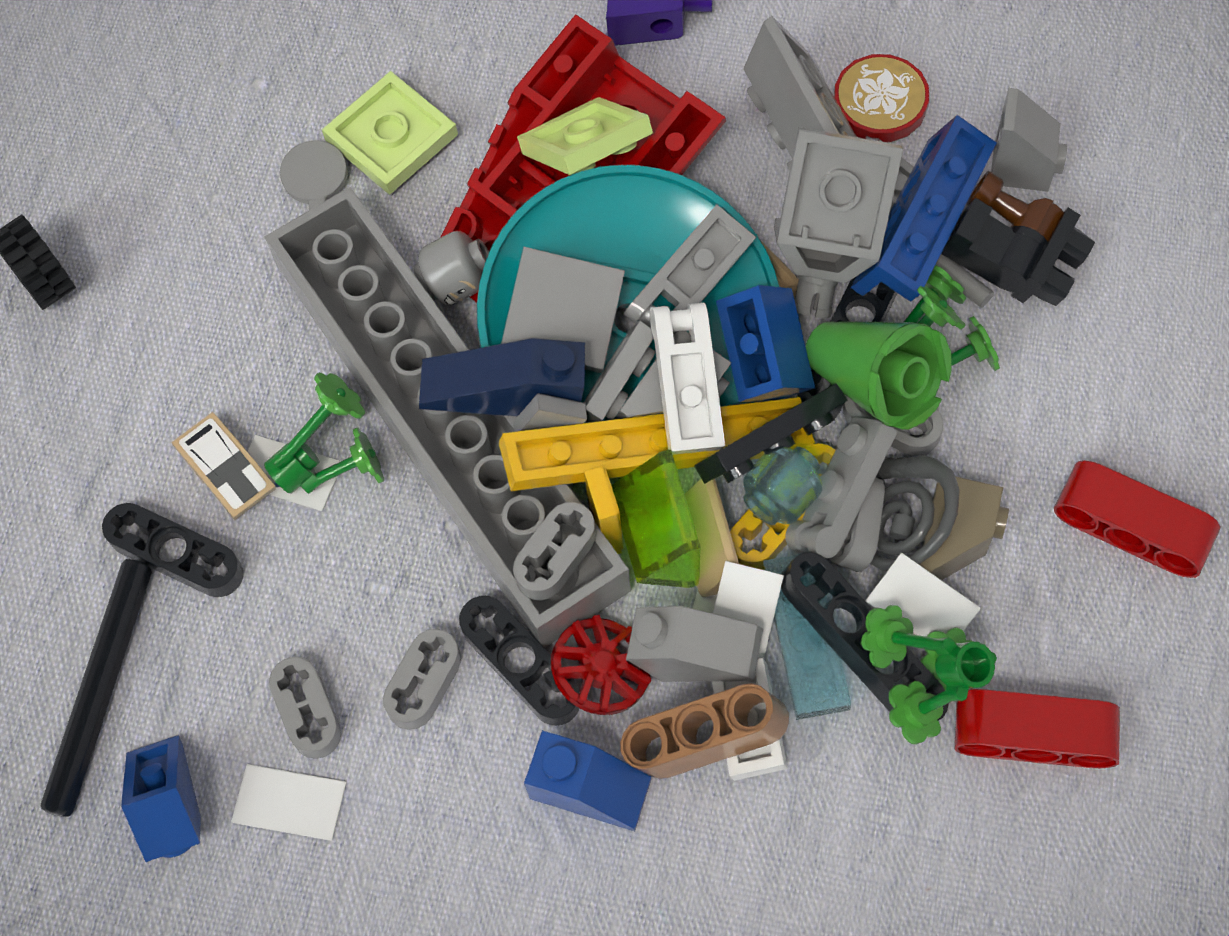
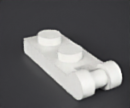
M688 304L686 310L670 311L668 306L651 307V331L656 349L669 455L722 450L725 447L706 304ZM689 330L691 343L674 344L673 332Z

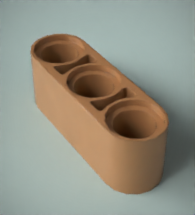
M752 683L743 684L635 721L623 733L620 742L621 753L624 760L632 767L659 779L670 778L778 741L787 731L789 712L783 702L763 687ZM759 703H765L766 714L764 719L759 724L749 727L748 715L750 710ZM712 720L714 728L712 735L704 743L698 744L696 735L699 727L706 721ZM660 737L662 745L660 753L656 758L647 761L646 750L652 740Z

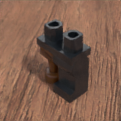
M988 170L970 195L966 203L968 207L961 213L941 254L997 287L1012 292L1011 296L1021 303H1024L1034 295L1045 302L1057 306L1068 295L1075 282V278L1055 267V262L1057 259H1060L1074 269H1077L1090 254L1095 241L1075 228L1081 215L1068 207L1063 212L1059 206L1053 203L1054 200L1047 198L1037 199L1028 204L1002 191L1003 180ZM992 209L1012 224L1011 227L990 216Z

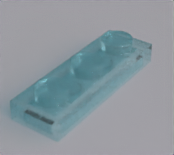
M800 554L764 560L763 570L781 574L786 566ZM807 573L800 579L806 587L816 581L810 573ZM780 589L774 622L796 720L849 711L851 700L841 657L788 601ZM826 596L818 602L822 607L828 603Z

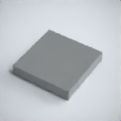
M523 247L501 344L530 338L585 342V370L602 373L625 271Z

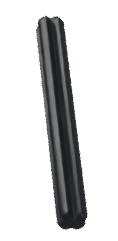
M125 559L121 563L40 804L41 809L51 815L69 817L74 811L152 574L151 568L144 562Z

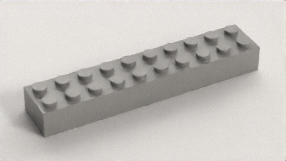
M351 187L346 188L264 236L280 272L533 637L544 648L556 641L562 632L572 625L573 622L591 618L631 592L628 567L596 524V540L592 548L557 594L546 600H533L526 597L519 590L513 573V565L518 553L549 512L557 505L565 502L581 503L567 484L518 491L510 490L499 441L502 433L515 432L514 420L517 417L419 409L422 359L467 351L469 349ZM576 520L571 526L564 523L560 525L562 539L558 546H561L570 534H575L579 537L582 535L580 521ZM551 555L540 568L532 565L527 568L530 582H534L538 577H543L546 580L551 577L548 570V563L552 558Z

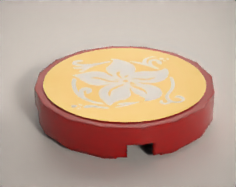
M871 54L854 60L841 71L834 86V98L856 137L866 139V136L870 138H879L878 141L881 140L882 142H893L908 137L921 126L929 106V85L922 72L908 60L891 54Z

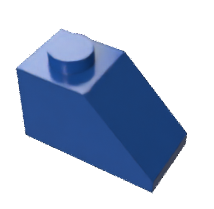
M542 730L524 785L531 800L635 832L652 778L596 746Z
M179 735L126 753L121 808L145 862L160 857L173 858L185 853L192 846L200 844L201 814L184 747Z

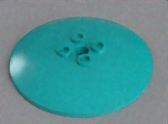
M640 165L597 167L572 174L545 187L523 204L502 228L486 259L479 284L477 298L480 348L502 343L523 247L624 270L617 312L620 309L629 307L716 204L756 236V238L701 302L705 303L707 307L712 349L729 361L716 301L758 285L779 287V283L767 251L755 231L728 202L712 190L687 177L659 168ZM662 295L652 304L655 307L668 306L670 311L676 308ZM615 322L612 327L604 369L627 334L619 330ZM653 339L649 347L656 351ZM656 352L640 377L631 374L622 390L629 394L628 398L657 359ZM730 365L722 376L730 383L719 398L720 407L756 403L739 402ZM585 370L582 403L601 373ZM604 417L602 421H608L609 419Z

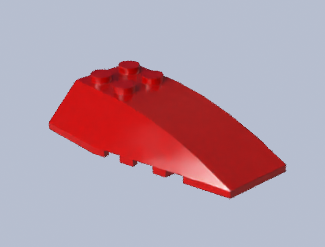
M575 14L514 88L507 102L509 109L501 125L496 124L488 140L490 147L479 169L474 168L467 182L469 189L460 207H455L441 237L453 231L464 232L473 241L476 239L482 240L490 252L502 228L523 204L545 187L570 176L523 155L517 136L597 97L647 114L653 134L637 141V146L629 152L617 155L611 154L595 162L596 166L594 168L613 165H640L683 175L724 125L726 118L688 91L681 98L670 92L621 58L610 37ZM478 293L469 297L475 303H477Z

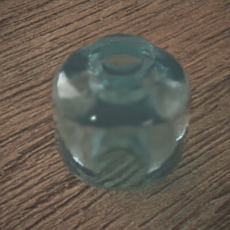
M777 446L767 451L754 464L755 468L747 472L743 478V486L746 492L743 499L746 506L755 516L769 525H775L777 522L781 524L795 523L823 491L822 479L817 472L820 469V465L817 459L802 447H795L793 450L786 446Z

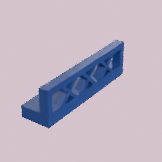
M956 115L928 139L889 213L879 262L856 276L851 289L864 296L882 282L910 302L920 295L917 289L920 286H925L997 142L959 115Z

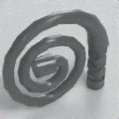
M920 455L919 457L885 458L876 475L877 478L902 479L909 477L934 479L940 483L944 491L945 511L937 531L923 547L911 556H908L917 564H921L938 551L952 531L959 507L960 489L954 472L949 467L932 457ZM903 481L891 484L885 488L884 503L897 494L912 493L921 500L922 505L921 521L913 534L915 519L912 517V508L906 501L896 500L887 503L883 507L877 547L885 554L898 556L901 553L911 552L925 539L933 525L935 508L932 496L919 482ZM893 513L896 514H894L889 536L902 541L898 543L889 542L884 536L885 524ZM875 553L870 564L880 570L888 571L896 559H884Z

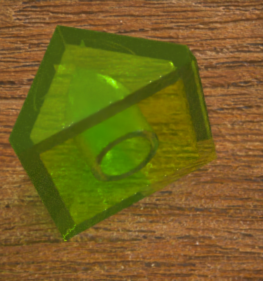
M670 449L659 452L611 486L619 508L621 529L636 582L692 588L699 584L701 547Z

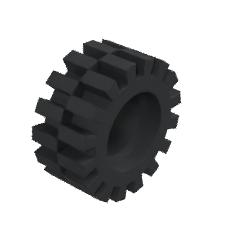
M23 214L0 228L1 256L42 310L76 289L73 281L60 265V262Z

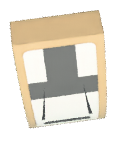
M213 412L171 442L234 521L276 490L273 482Z

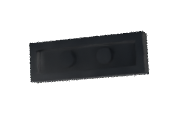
M837 383L702 460L694 465L704 484L723 475L727 483H730L755 468L751 458L763 451L766 457L770 459L796 444L791 434L802 427L807 436L835 421L830 411L848 400Z

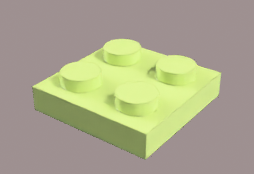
M392 71L388 72L322 129L326 142L337 147L346 159L389 195L458 135L456 124Z
M597 97L517 136L523 155L563 173L572 175L593 169L596 166L595 162L611 154L617 155L631 151L637 146V141L653 134L647 114Z

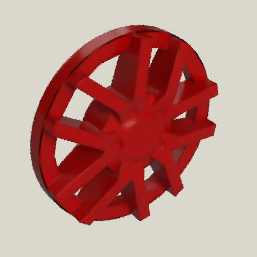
M594 615L592 618L573 622L559 636L551 654V671L558 689L573 705L592 714L614 715L633 707L643 696L651 682L650 674L641 668L639 670L629 664L630 661L626 660L627 653L621 654L616 648L624 640L629 644L632 632L631 626L626 628L615 621L603 619L600 615ZM586 629H593L596 643L593 644L585 632ZM606 630L617 634V636L609 641ZM573 635L578 647L564 646ZM561 658L579 661L578 666L562 667ZM620 676L638 684L637 689H632ZM566 679L584 680L579 694L574 691ZM591 686L601 689L599 703L587 700ZM611 689L625 700L609 704Z

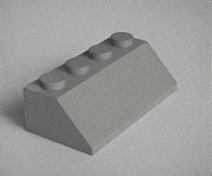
M773 16L765 20L743 69L752 84L747 89L749 97L760 112L767 111L772 121L767 125V129L775 143L782 150L787 148L792 157L798 127L856 137L809 52ZM791 161L787 163L789 170L791 166Z

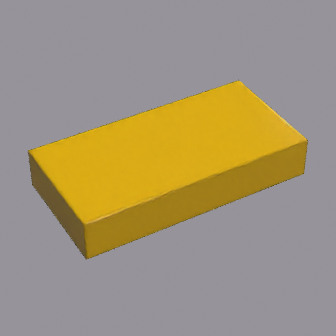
M603 466L586 470L584 475L589 510L600 531L617 554H621L623 540L620 512L607 471L603 469Z

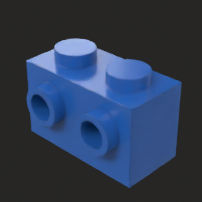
M758 285L716 301L739 402L780 400L815 389L792 288Z

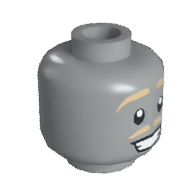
M453 231L425 245L420 250L418 263L414 266V273L432 300L438 299L443 304L454 305L478 293L480 279L489 251L482 240L476 239L473 241L464 232Z

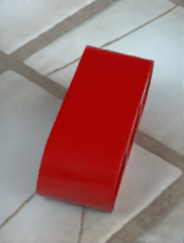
M1085 460L1078 461L1074 465L1054 506L1055 514L1066 524L1170 573L1187 578H1196L1201 574L1221 528L1218 521L1208 513L1106 466Z
M985 689L968 690L967 698L964 701L956 702L955 751L960 754L973 757L1100 769L1119 765L1120 707L1114 703Z

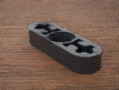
M119 504L109 510L103 519V535L118 553L133 560L148 564V567L211 597L230 595L242 582L243 567L230 548L137 504ZM135 522L139 529L149 536L147 543L141 537L132 533H126L123 536L119 532V528L123 524L131 526ZM173 538H180L186 541V550L179 559L172 562L160 559L159 552L166 541ZM199 556L205 563L214 567H219L223 562L228 572L224 577L215 575L211 579L206 570L196 563Z
M478 596L469 600L463 606L459 616V624L466 641L542 722L554 726L570 722L577 715L580 708L573 705L566 698L567 704L561 709L555 704L545 708L544 706L547 703L545 693L536 683L544 670L548 668L550 671L543 674L544 680L553 691L560 692L552 675L551 655L496 598ZM481 613L484 617L488 618L495 614L493 617L495 627L503 637L498 645H496L494 637L486 629L480 628L474 632L477 627L474 620L475 616ZM518 647L528 648L535 655L533 666L524 673H513L505 667L507 654ZM566 679L574 691L579 694L575 680ZM532 685L531 688H530V690H526V689L524 688V687H527V686Z

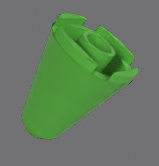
M824 322L812 331L806 343V351L812 370L832 385L837 383L847 397L882 424L899 429L909 430L924 423L937 410L942 399L935 397L941 380L949 383L952 371L951 350L945 336L923 323Z

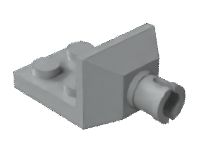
M798 127L781 217L775 218L774 223L777 245L795 275H798L799 278L794 299L797 313L809 316L814 294H816L813 310H816L815 317H831V305L835 286H837L838 282L847 283L879 262L903 153L901 145Z

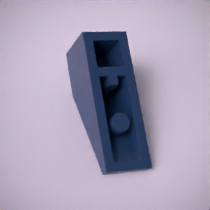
M530 338L422 359L419 409L518 417L538 393L581 402L585 377V342Z

